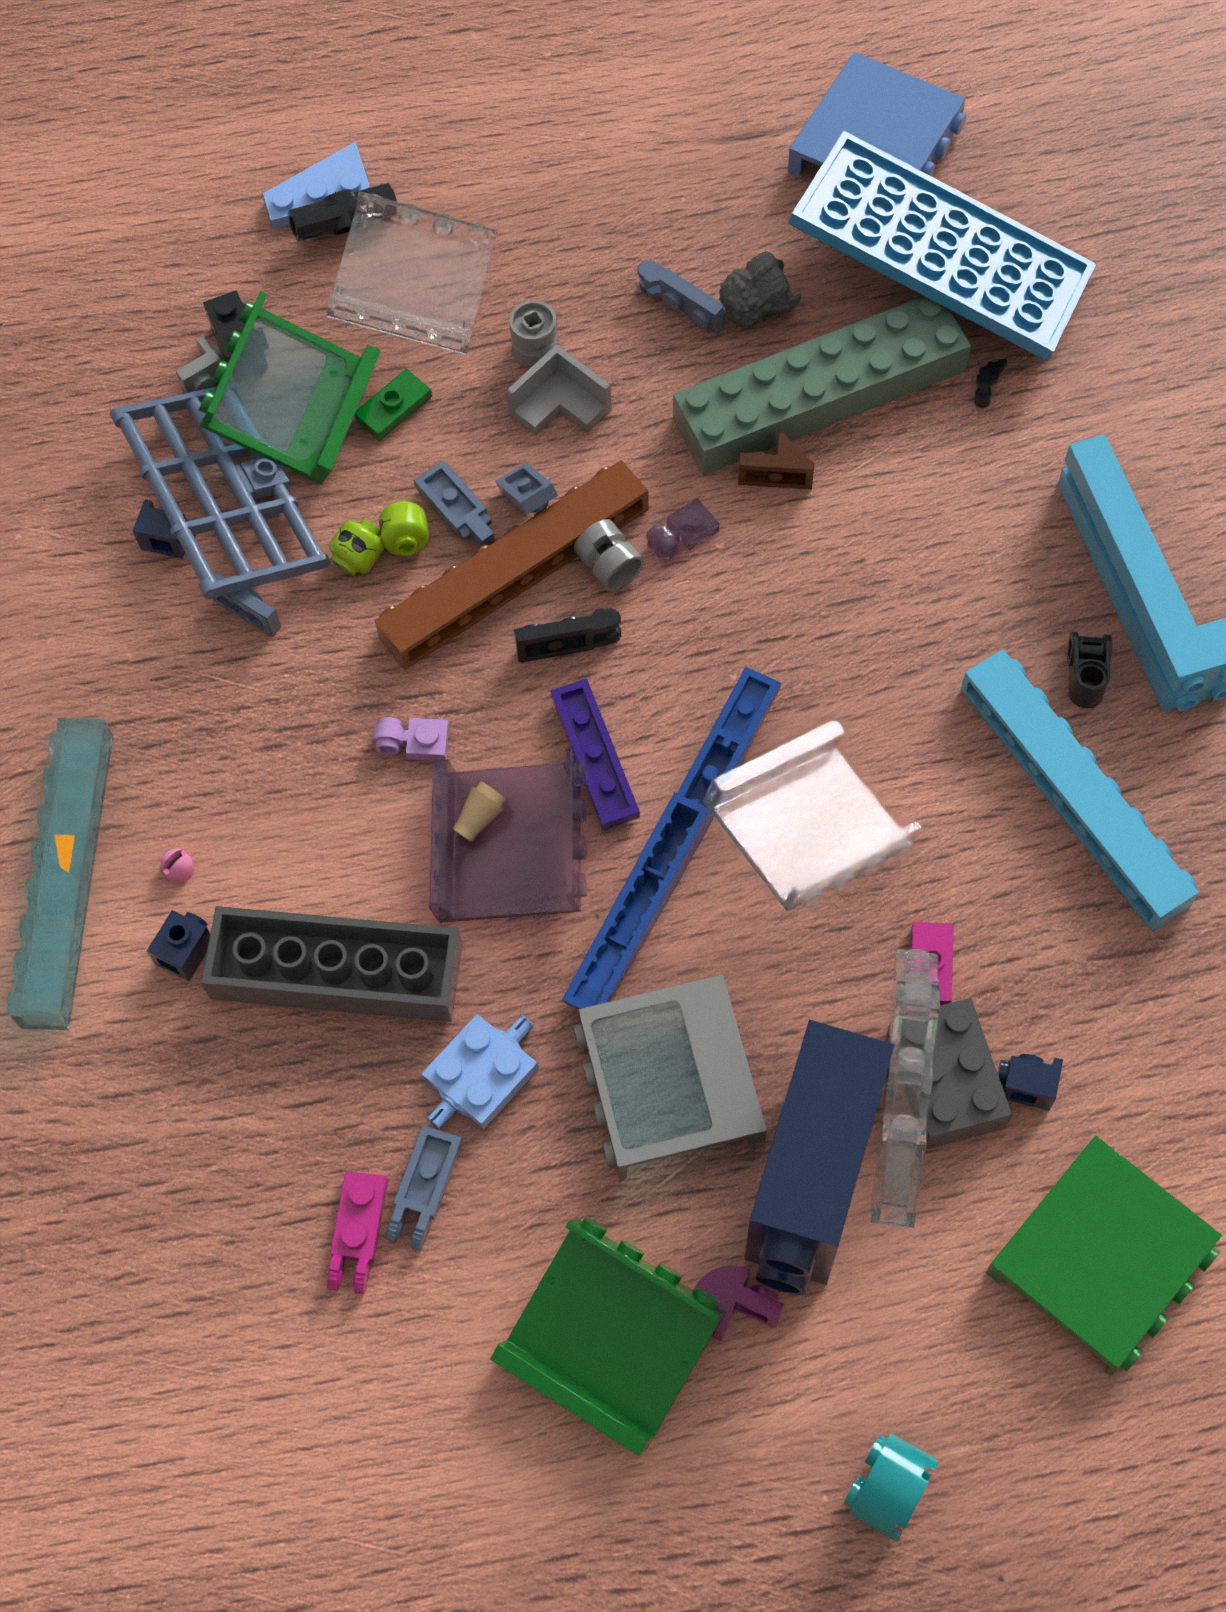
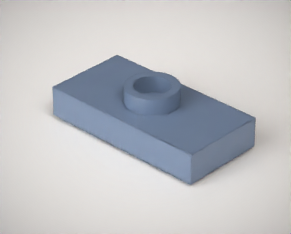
M217 572L214 573L217 581L226 579ZM251 588L213 598L216 603L269 636L274 637L281 628L276 609L263 602L260 595Z

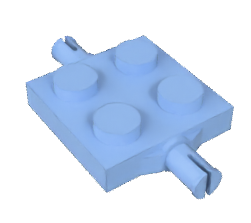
M476 1014L421 1073L423 1079L435 1088L443 1099L438 1107L426 1117L427 1120L440 1130L445 1122L457 1112L458 1114L470 1117L480 1127L485 1129L539 1069L538 1063L526 1054L518 1044L534 1028L533 1023L528 1018L526 1019L524 1015H520V1018L508 1031L504 1032L494 1028Z

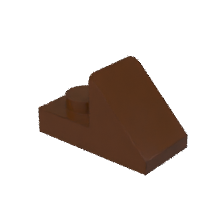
M779 431L777 455L761 451L751 453L740 452L738 485L812 490L814 463L782 431Z

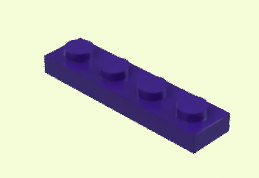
M587 678L551 690V698L602 829L606 830L640 818L639 808Z

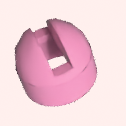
M179 848L170 849L161 858V871L168 881L182 883L192 876L194 863L186 851ZM175 861L170 870H168L167 868Z

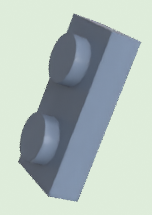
M527 462L495 481L501 493L526 515L543 510L547 507L549 501L558 496L553 484Z

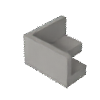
M557 344L507 390L509 415L535 435L560 412L584 431L588 432L612 410L610 384Z

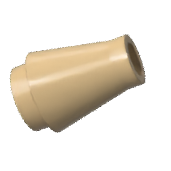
M480 781L476 788L471 787L460 816L452 829L472 842L504 810L502 805L507 798Z

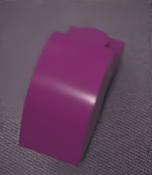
M724 1266L712 1270L700 1279L693 1290L695 1291L696 1287H700L718 1298L719 1303L717 1306L726 1311L712 1335V1338L722 1341L735 1310L775 1328L782 1313L783 1303L776 1301L778 1295L767 1288L754 1285L753 1289L746 1287L750 1269L740 1266Z

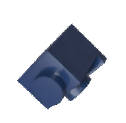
M145 499L133 528V533L140 549L182 559L184 557L185 551L179 540L173 538L170 532L172 526L164 511L155 508L151 500Z
M1021 1054L1019 1057L1011 1056L1009 1061L1001 1059L997 1073L1001 1085H1003L1002 1088L1007 1101L1050 1111L1056 1100L1063 1059L1054 1058L1051 1065L1043 1063L1042 1058L1030 1054Z

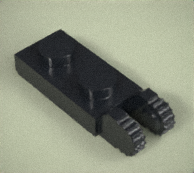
M602 608L595 610L591 616L568 617L562 621L541 625L530 624L524 628L514 629L518 661L523 663L594 650L596 647L607 646L610 643L613 645L621 637V628L619 627L621 615H619V611L617 612L616 609L607 608L604 610Z

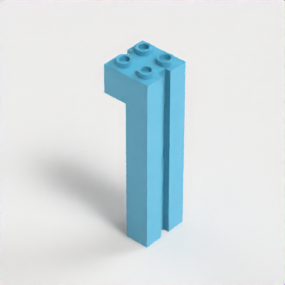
M1102 434L1069 444L1065 457L1067 467L1062 468L1058 481L1059 489L1162 711L1167 712L1173 709L1185 711L1196 706L1200 701L1209 698L1214 700L1226 698V617L1196 626L1106 435Z

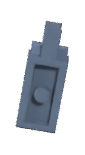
M445 461L440 462L413 480L415 488L457 536H460L464 541L471 537L479 548L495 542L493 537L495 534L488 527L492 520L488 516L487 508Z

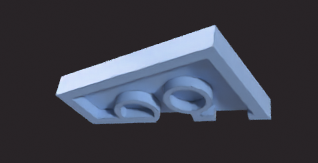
M356 141L263 193L273 229L290 225L288 211L291 209L323 201L324 197L338 191L350 189L356 192L370 187Z

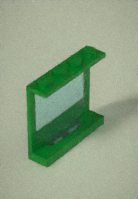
M260 291L255 303L247 301L239 321L245 325L241 333L234 330L226 347V351L232 353L228 363L221 360L212 379L218 383L215 392L207 390L200 405L199 411L205 413L200 427L322 485L332 470L381 350L368 344L359 357L262 309L261 307L267 294Z

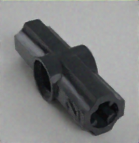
M389 183L356 192L350 189L342 190L324 197L323 201L289 210V224L297 242L316 238L334 232V235L345 234L359 229L364 223L396 215L398 213L397 199Z

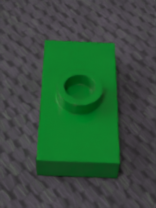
M406 368L356 410L354 414L355 420L381 441L432 397V391Z

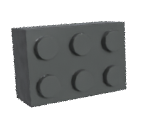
M972 998L891 1018L887 1036L889 1042L895 1044L893 1054L925 1150L1006 1128L1012 1114Z

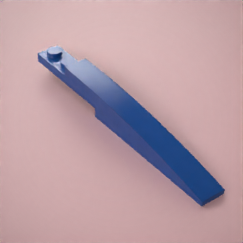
M748 667L744 668L678 793L674 792L566 991L562 1002L576 1009L610 1002L671 897L746 760V752L781 688V682Z

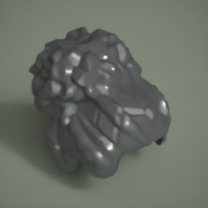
M768 251L759 253L758 256L753 257L751 261L747 262L744 270L734 269L732 274L726 277L724 283H720L719 300L723 307L726 308L725 314L729 320L734 319L736 324L750 327L759 321L766 320L767 315L781 314L787 310L790 311V309L798 305L801 293L793 296L789 290L788 281L782 271L784 268L782 260L775 258L774 254Z

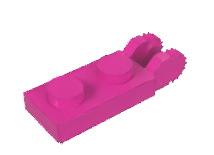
M345 1171L330 1252L332 1259L327 1279L328 1290L338 1291L343 1279L345 1260L358 1261L353 1278L354 1293H365L371 1263H374L388 1187L387 1176Z

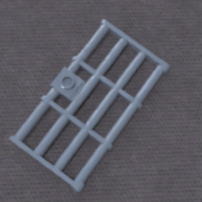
M227 384L220 401L226 407L236 428L265 443L263 439H259L236 397L237 391L234 385ZM217 386L130 406L117 407L110 412L115 426L121 428L141 467L139 472L142 478L148 480L172 526L170 532L173 538L179 540L200 580L199 588L205 599H213L225 594L321 570L328 567L331 563L328 555L322 553L298 510L299 503L296 497L290 495L288 491L290 481L281 465L240 445L225 446L219 435L200 427L205 413L199 411L200 405L207 390L214 393ZM188 409L210 450L190 455L169 413ZM154 416L175 458L155 463L134 420ZM250 455L254 459L242 462L239 465H235L233 459ZM217 463L241 508L221 513L198 468ZM183 471L206 517L186 522L163 476ZM274 495L276 499L256 504L254 499ZM284 513L307 558L288 562L264 517ZM249 521L272 567L252 571L229 526ZM214 530L237 576L217 581L193 535Z

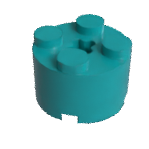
M890 1433L888 1438L880 1434L865 1460L866 1464L872 1466L867 1479L860 1474L858 1475L843 1504L851 1508L849 1515L898 1542L903 1531L895 1526L897 1524L904 1529L907 1526L932 1475L924 1469L927 1466L935 1470L939 1459L893 1433Z

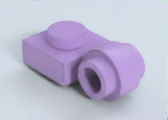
M383 717L374 726L372 743L376 746L375 750L378 753L395 755L399 752V749L406 747L407 760L446 762L449 733L448 720L409 718L408 730H405L401 726L402 722L399 719Z

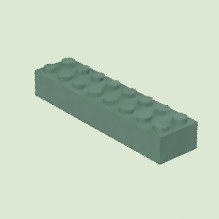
M922 296L674 393L673 420L702 474L706 475L739 462L740 452H764L778 446L779 431H782L790 440H794L963 373L967 369L971 345L950 310Z

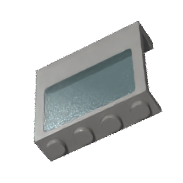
M723 974L578 1009L580 1023L573 1025L579 1049L587 1048L590 1062L583 1063L588 1088L594 1086L597 1088L600 1101L592 1102L598 1127L606 1125L609 1141L602 1142L608 1167L616 1165L619 1178L627 1176V1167L743 1138H747L749 1146L765 1142L767 1129Z

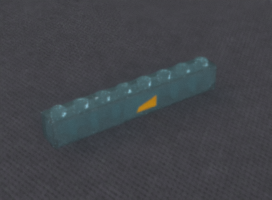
M58 718L56 732H52L49 738V750L52 759L50 767L45 768L43 775L46 796L45 802L40 803L37 813L38 825L40 826L39 839L33 841L31 849L32 861L35 864L33 876L27 878L25 886L26 898L29 901L27 913L21 915L19 923L22 944L20 952H16L13 959V972L16 976L14 990H10L7 996V1012L21 1029L69 1030L113 741V735L105 719Z

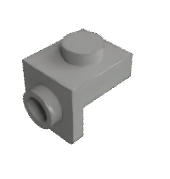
M203 336L196 339L201 356L176 370L183 393L212 388L218 385L212 379L220 361L226 362V359L216 344L210 346Z

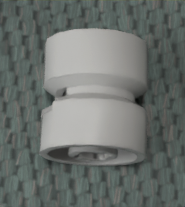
M537 300L522 302L513 309L509 320L512 352L519 364L531 368L556 344L559 345L556 315L547 303Z
M603 519L589 526L579 536L574 545V552L589 569L593 568V575L607 591H615L627 585L638 575L644 565L643 557L631 543L625 542L624 534L610 519Z

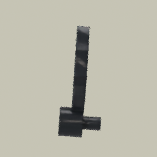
M999 359L997 362L989 361L985 367L979 368V374L976 376L979 388L975 392L974 400L976 406L985 408L990 405L992 395L990 387L997 383L1000 373L1007 365V359Z

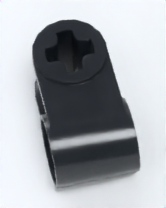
M1078 632L1070 633L1067 651V664L1069 666L1068 693L1072 702L1078 707L1093 708L1099 705L1103 699L1110 679L1112 637L1110 634H1104L1102 638L1079 636ZM1085 681L1091 682V683H1093L1095 686H1088V685L1084 684L1083 682H1085Z

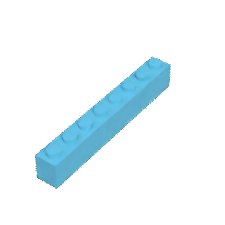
M1002 649L966 671L961 691L1149 929L1153 932L1189 909L1199 894L1193 877L1186 870H1181L1171 858L1168 846L1161 839H1156L1146 827L1143 815L1136 808H1131L1121 796L1118 784L1111 777H1106L1097 766L1093 753L1087 747H1082L1073 736L1069 723L1064 718L1057 717L1049 707V701L1044 692L1039 688H1034L1028 681L1022 665L1016 659H1011Z

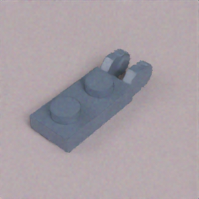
M646 260L642 261L641 264L639 263L640 266L637 273L639 278H641L639 282L641 291L643 290L649 297H662L668 307L675 311L682 310L700 328H709L716 334H719L726 326L724 308L721 302L671 270L664 268L658 263L655 264V261Z
M424 1125L421 1127L393 1202L395 1209L387 1228L386 1240L397 1241L402 1233L408 1211L420 1215L411 1236L410 1246L421 1251L429 1233L431 1221L435 1220L464 1142L462 1137Z

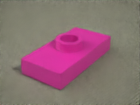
M913 921L909 1003L944 1005L952 1002L954 924Z

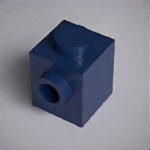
M172 910L147 949V953L155 965L190 981L207 953L210 932L207 928L208 923L193 913L187 912L183 916Z

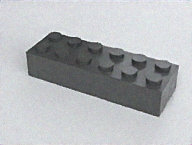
M216 906L201 984L210 999L452 1022L463 944L459 928Z

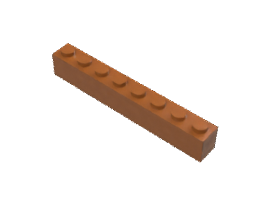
M622 460L611 467L606 466L600 469L594 478L582 486L578 485L571 488L556 503L551 506L547 505L543 510L536 512L534 517L522 525L511 527L502 538L491 545L480 547L471 558L460 565L451 566L443 573L442 577L433 583L417 588L411 597L399 605L390 606L385 609L379 618L375 620L379 639L404 670L408 669L578 557L574 552V545L579 536L589 526L603 519H610L620 529L648 511L647 488Z

